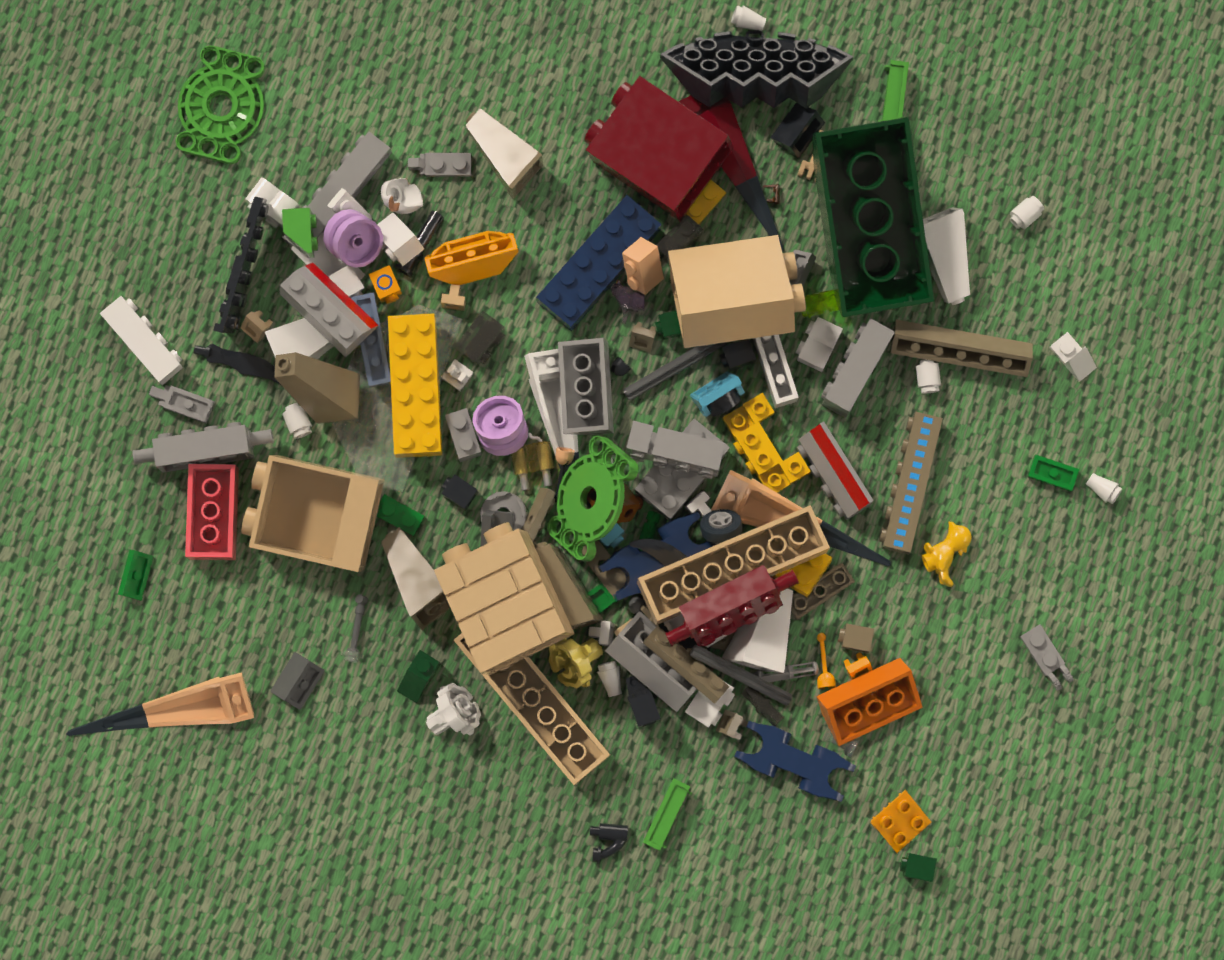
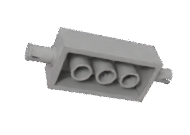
M233 422L227 424L226 428L218 429V426H208L204 428V431L200 432L189 429L181 431V435L172 436V433L159 434L158 438L152 439L153 448L133 450V459L135 465L155 461L156 467L164 473L188 469V464H221L253 459V446L272 444L274 439L272 429L251 432L245 425H241V422Z

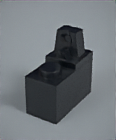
M635 676L627 678L626 684L629 694L627 699L638 729L659 722L661 718L650 690H647L645 685Z

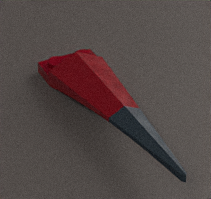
M691 95L678 101L729 136L734 148L720 167L741 194L768 235H778L779 237L730 101L724 97L711 107L706 106ZM779 237L781 249H782V252H783L784 248H783V245H782L781 240H780V237Z

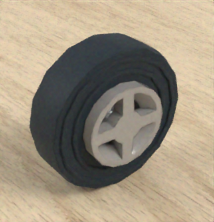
M713 510L701 519L700 529L702 536L707 541L722 543L741 534L742 521L740 515L732 510Z

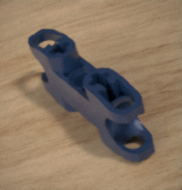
M698 511L685 517L671 520L657 528L662 538L660 541L674 546L687 557L716 545L710 541L698 545L689 539V527L701 517ZM627 545L614 552L610 558L598 566V569L601 573L616 567L625 573V585L613 595L615 600L618 601L630 595L641 593L637 585L638 578L664 567V565L647 552Z
M748 721L746 728L760 734L763 740L762 748L755 754L736 751L735 758L741 760L753 770L772 778L775 777L778 768L790 771L802 777L798 789L817 797L842 802L844 795L829 786L828 775L836 768H843L854 772L856 765L848 762L836 752L819 745H815L812 755L788 745L792 734L774 726Z

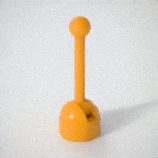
M819 633L817 640L820 642L823 673L817 679V688L819 690L825 689V687L833 689L836 687V680L827 671L824 644L826 635Z

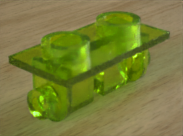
M833 289L804 296L806 310L801 312L803 317L808 316V318H811V316L824 314V311L827 310L829 312L839 310Z

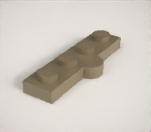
M659 626L644 640L643 644L714 704L730 687L701 661L690 656L692 648L686 650L679 643L671 646L665 631Z

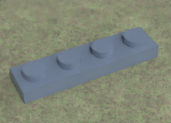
M373 292L351 297L379 325L360 343L369 388L391 384L390 369L375 294Z

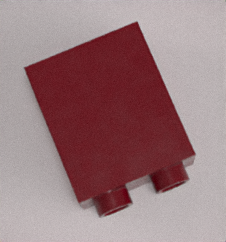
M639 76L633 85L625 82L618 88L611 101V105L615 107V110L607 121L604 122L598 119L591 125L584 138V142L589 145L586 148V152L598 166L678 221H681L734 147L729 136Z

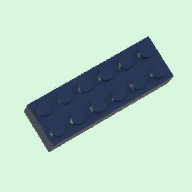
M626 195L537 295V303L572 331L624 273L622 253L640 237L651 242L661 231L662 224Z

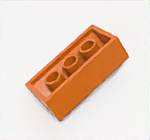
M901 658L816 696L822 715L838 746L923 708L912 671Z

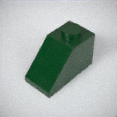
M419 650L407 669L397 692L417 703L441 663Z

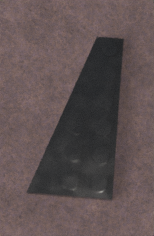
M256 196L253 198L246 221V227L249 228L248 233L245 232L241 238L242 254L235 257L226 287V295L229 296L227 300L225 299L221 303L219 313L222 319L220 324L215 323L213 331L234 334L235 329L239 330L242 317L239 314L241 307L244 308L247 301V294L244 293L246 285H250L253 276L250 268L252 262L255 263L257 259L258 249H255L257 240H261L263 235L261 223L262 219L266 218L269 205L266 204L267 199Z

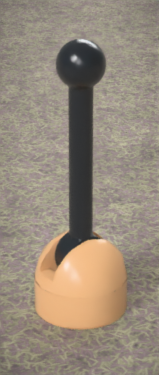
M566 447L556 448V460L561 466L557 490L554 496L555 503H557L559 486L564 476L565 465H569L572 462L575 450Z

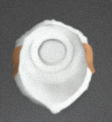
M407 178L386 181L381 187L382 200L391 212L408 214L417 211L423 206V199L416 184H409Z

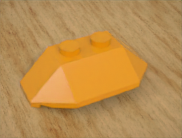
M485 231L443 243L431 255L425 257V262L430 277L449 284L463 285L501 274L519 251L513 233L505 234L496 231Z

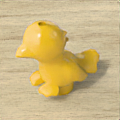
M948 521L949 528L945 540L933 547L931 544L925 543L923 548L926 554L922 555V560L928 572L936 571L939 575L940 584L952 587L954 583L949 577L948 569L953 562L955 552L958 551L960 556H962L963 552H967L971 542V532L965 526L956 525L954 522Z

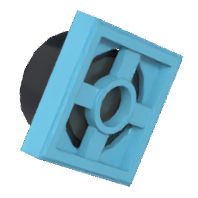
M726 371L691 393L690 398L697 405L703 416L711 415L715 417L737 405L741 400L739 395L745 392L739 377Z

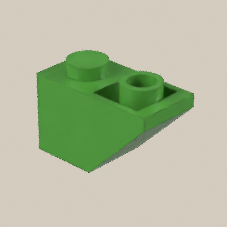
M310 208L282 209L283 233L286 238L309 258H315L314 251H318V239L313 237V228H317L316 214H312Z

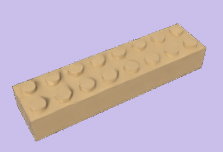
M810 505L639 577L637 585L655 625H659L682 615L679 606L762 565L766 567L771 577L827 553L830 547Z
M461 633L454 639V642L478 669L470 648ZM529 657L491 675L482 674L574 786L610 756L608 751Z

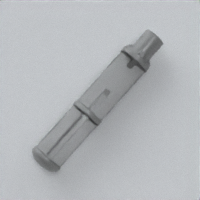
M813 661L785 666L784 673L763 674L761 670H758L752 674L767 682L817 675L819 667L817 662ZM812 664V667L793 669L794 666ZM813 671V674L794 676V674Z

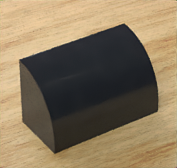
M796 102L770 138L791 155L800 158L812 142L813 134L819 132L825 121L816 110L810 107L805 108Z

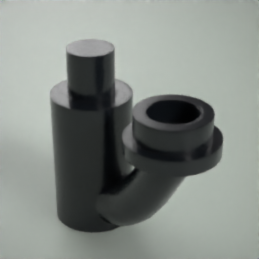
M600 823V827L590 826V836H599V840L614 841L611 846L604 850H601V846L593 848L592 862L600 864V860L615 854L625 845V842H627L628 825Z

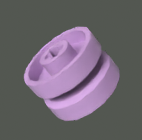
M348 209L334 214L327 222L323 241L326 249L346 265L356 268L370 264L379 255L383 246V234L381 228L374 221L359 211Z
M493 396L479 404L473 413V425L481 447L488 453L496 456H506L519 450L526 442L528 427L520 404L513 398Z

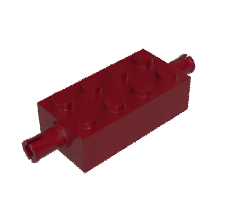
M762 565L679 606L685 619L684 624L669 632H665L671 646L689 637L691 639L694 638L698 646L710 645L717 638L723 635H730L737 628L745 624L750 625L765 614L775 613L779 607L783 606L779 596L781 595L780 592L799 584V581L793 570L773 579V577H770L766 567Z

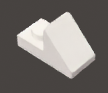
M1068 332L1049 347L1078 382L1097 368L1086 347L1082 349Z

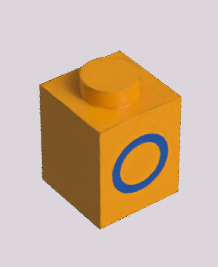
M390 265L369 274L381 303L386 302V304H390L399 299L398 296L402 292Z

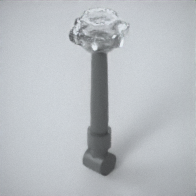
M360 594L355 598L358 604L355 609L356 615L351 647L340 654L344 656V661L358 663V659H363V654L356 647L362 616L365 611L364 605L368 603V598Z

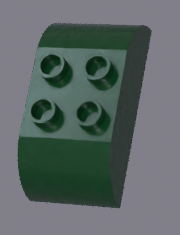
M909 117L814 133L812 146L818 199L830 277L841 316L849 317L934 302Z

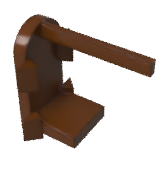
M763 185V187H773V192H775V197L767 199V202L780 204V185Z

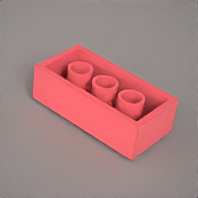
M188 464L185 557L189 560H236L239 468L235 464Z

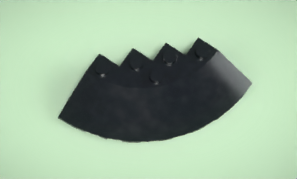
M748 30L746 37L732 36L731 31L714 33L712 38H694L693 43L687 45L681 43L660 54L661 60L691 96L708 107H711L725 97L741 108L755 98H759L773 108L788 98L808 108L824 96L853 61V56L831 45L825 47L816 44L815 39L795 40V34L778 32V38L783 39L764 38L763 32L759 30ZM749 34H760L761 37H749Z

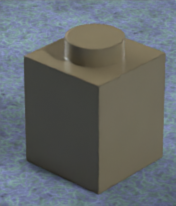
M846 624L844 629L840 628L838 642L842 643L841 648L869 653L874 629Z

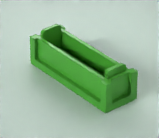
M891 60L890 65H885L884 71H888L883 117L878 122L902 118L909 62Z
M673 778L643 841L644 844L659 851L661 847L667 848L663 843L687 793L692 795V792L689 791V785Z

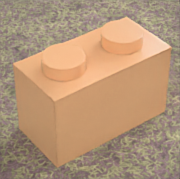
M640 237L622 253L627 283L631 289L646 295L664 279L658 246Z

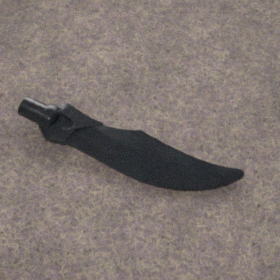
M210 344L207 347L195 345L193 354L204 356L209 363L229 365L240 374L257 376L280 384L274 378L275 367L260 357L222 349L215 344Z
M639 539L629 542L630 546L647 552L664 566L687 558L677 548L660 540Z

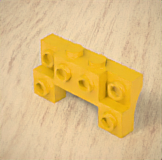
M762 392L724 416L722 420L736 441L733 443V446L739 455L744 454L748 462L745 465L750 474H756L763 485L779 493L810 474L811 471L799 452L783 461L760 424V422L775 413Z

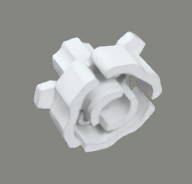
M454 683L440 687V691L437 692L439 697L436 699L438 710L427 717L426 724L435 735L441 734L450 727L455 732L461 731L463 735H472L474 728L480 724L479 718L481 716L478 704L470 702L473 699L472 694L463 686L460 687Z

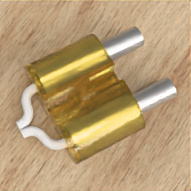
M528 433L530 439L538 440L539 442L523 445L519 450L511 454L514 475H519L522 491L530 489L527 474L542 471L544 487L552 486L550 470L554 469L550 441H542L540 437L532 436L531 433Z

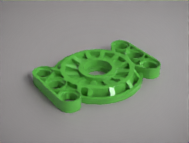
M209 45L200 52V58L205 67L197 70L187 79L179 94L178 113L186 131L177 135L176 145L181 152L226 164H234L241 157V151L237 144L242 143L254 133L263 117V94L255 79L264 74L265 65L259 57ZM210 51L216 52V60L214 62H207L205 60L206 53ZM230 57L239 59V64L234 68L227 66V60ZM257 62L261 65L258 73L249 72L248 67L251 63ZM199 74L201 75L197 79H195L191 85H189L195 77H197ZM256 88L259 93L260 102L256 101L253 90ZM187 89L185 102L182 103L183 95ZM225 95L231 100L232 109L227 115L217 116L211 112L210 103L215 96ZM256 108H260L259 116L255 122L253 118ZM182 109H185L188 117L186 122L182 115ZM249 125H252L253 127L251 128V130L242 137L241 133L244 132L249 127ZM237 136L238 140L233 141L231 139ZM184 137H190L193 140V144L189 148H183L180 145L181 140ZM207 142L215 145L214 151L210 154H206L202 150L203 145ZM228 148H234L237 151V155L233 159H227L224 156V152Z
M594 436L589 443L590 454L577 459L566 471L559 486L557 496L558 516H553L547 525L550 536L576 559L586 562L593 560L595 557V541L605 537L619 519L624 503V481L634 480L639 470L635 460L610 439L602 436ZM602 441V450L598 452V445ZM613 453H615V454H616V460H615V462L612 464V463H611V457H612ZM629 464V472L625 475V466ZM594 488L597 494L596 502L592 508L588 509L587 495ZM560 521V522H561V529H560V531L557 533L556 526H557L558 522ZM573 533L574 540L572 544H570L569 538L570 535ZM586 545L587 553L585 554V556H583L582 550L583 547Z

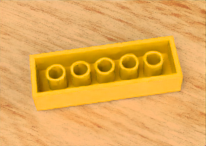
M435 314L388 316L394 455L396 458L441 456L443 454Z

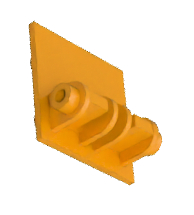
M906 790L899 793L897 798L891 803L889 802L887 807H883V810L875 817L873 816L870 821L871 825L879 831L896 853L931 823L930 819Z

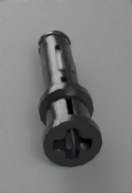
M433 210L416 236L424 250L444 220L441 214ZM424 250L404 266L396 263L394 268L411 278L414 275L413 270L419 261L423 260Z

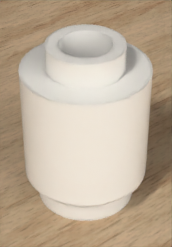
M1035 196L1026 198L1010 212V221L1016 228L1026 229L1042 215L1041 212L1044 210V206Z
M921 360L920 365L916 366L918 388H921L922 394L939 392V386H941L939 363H934L932 360Z
M298 403L285 407L286 411L282 415L290 434L295 439L311 434L312 425L307 412Z

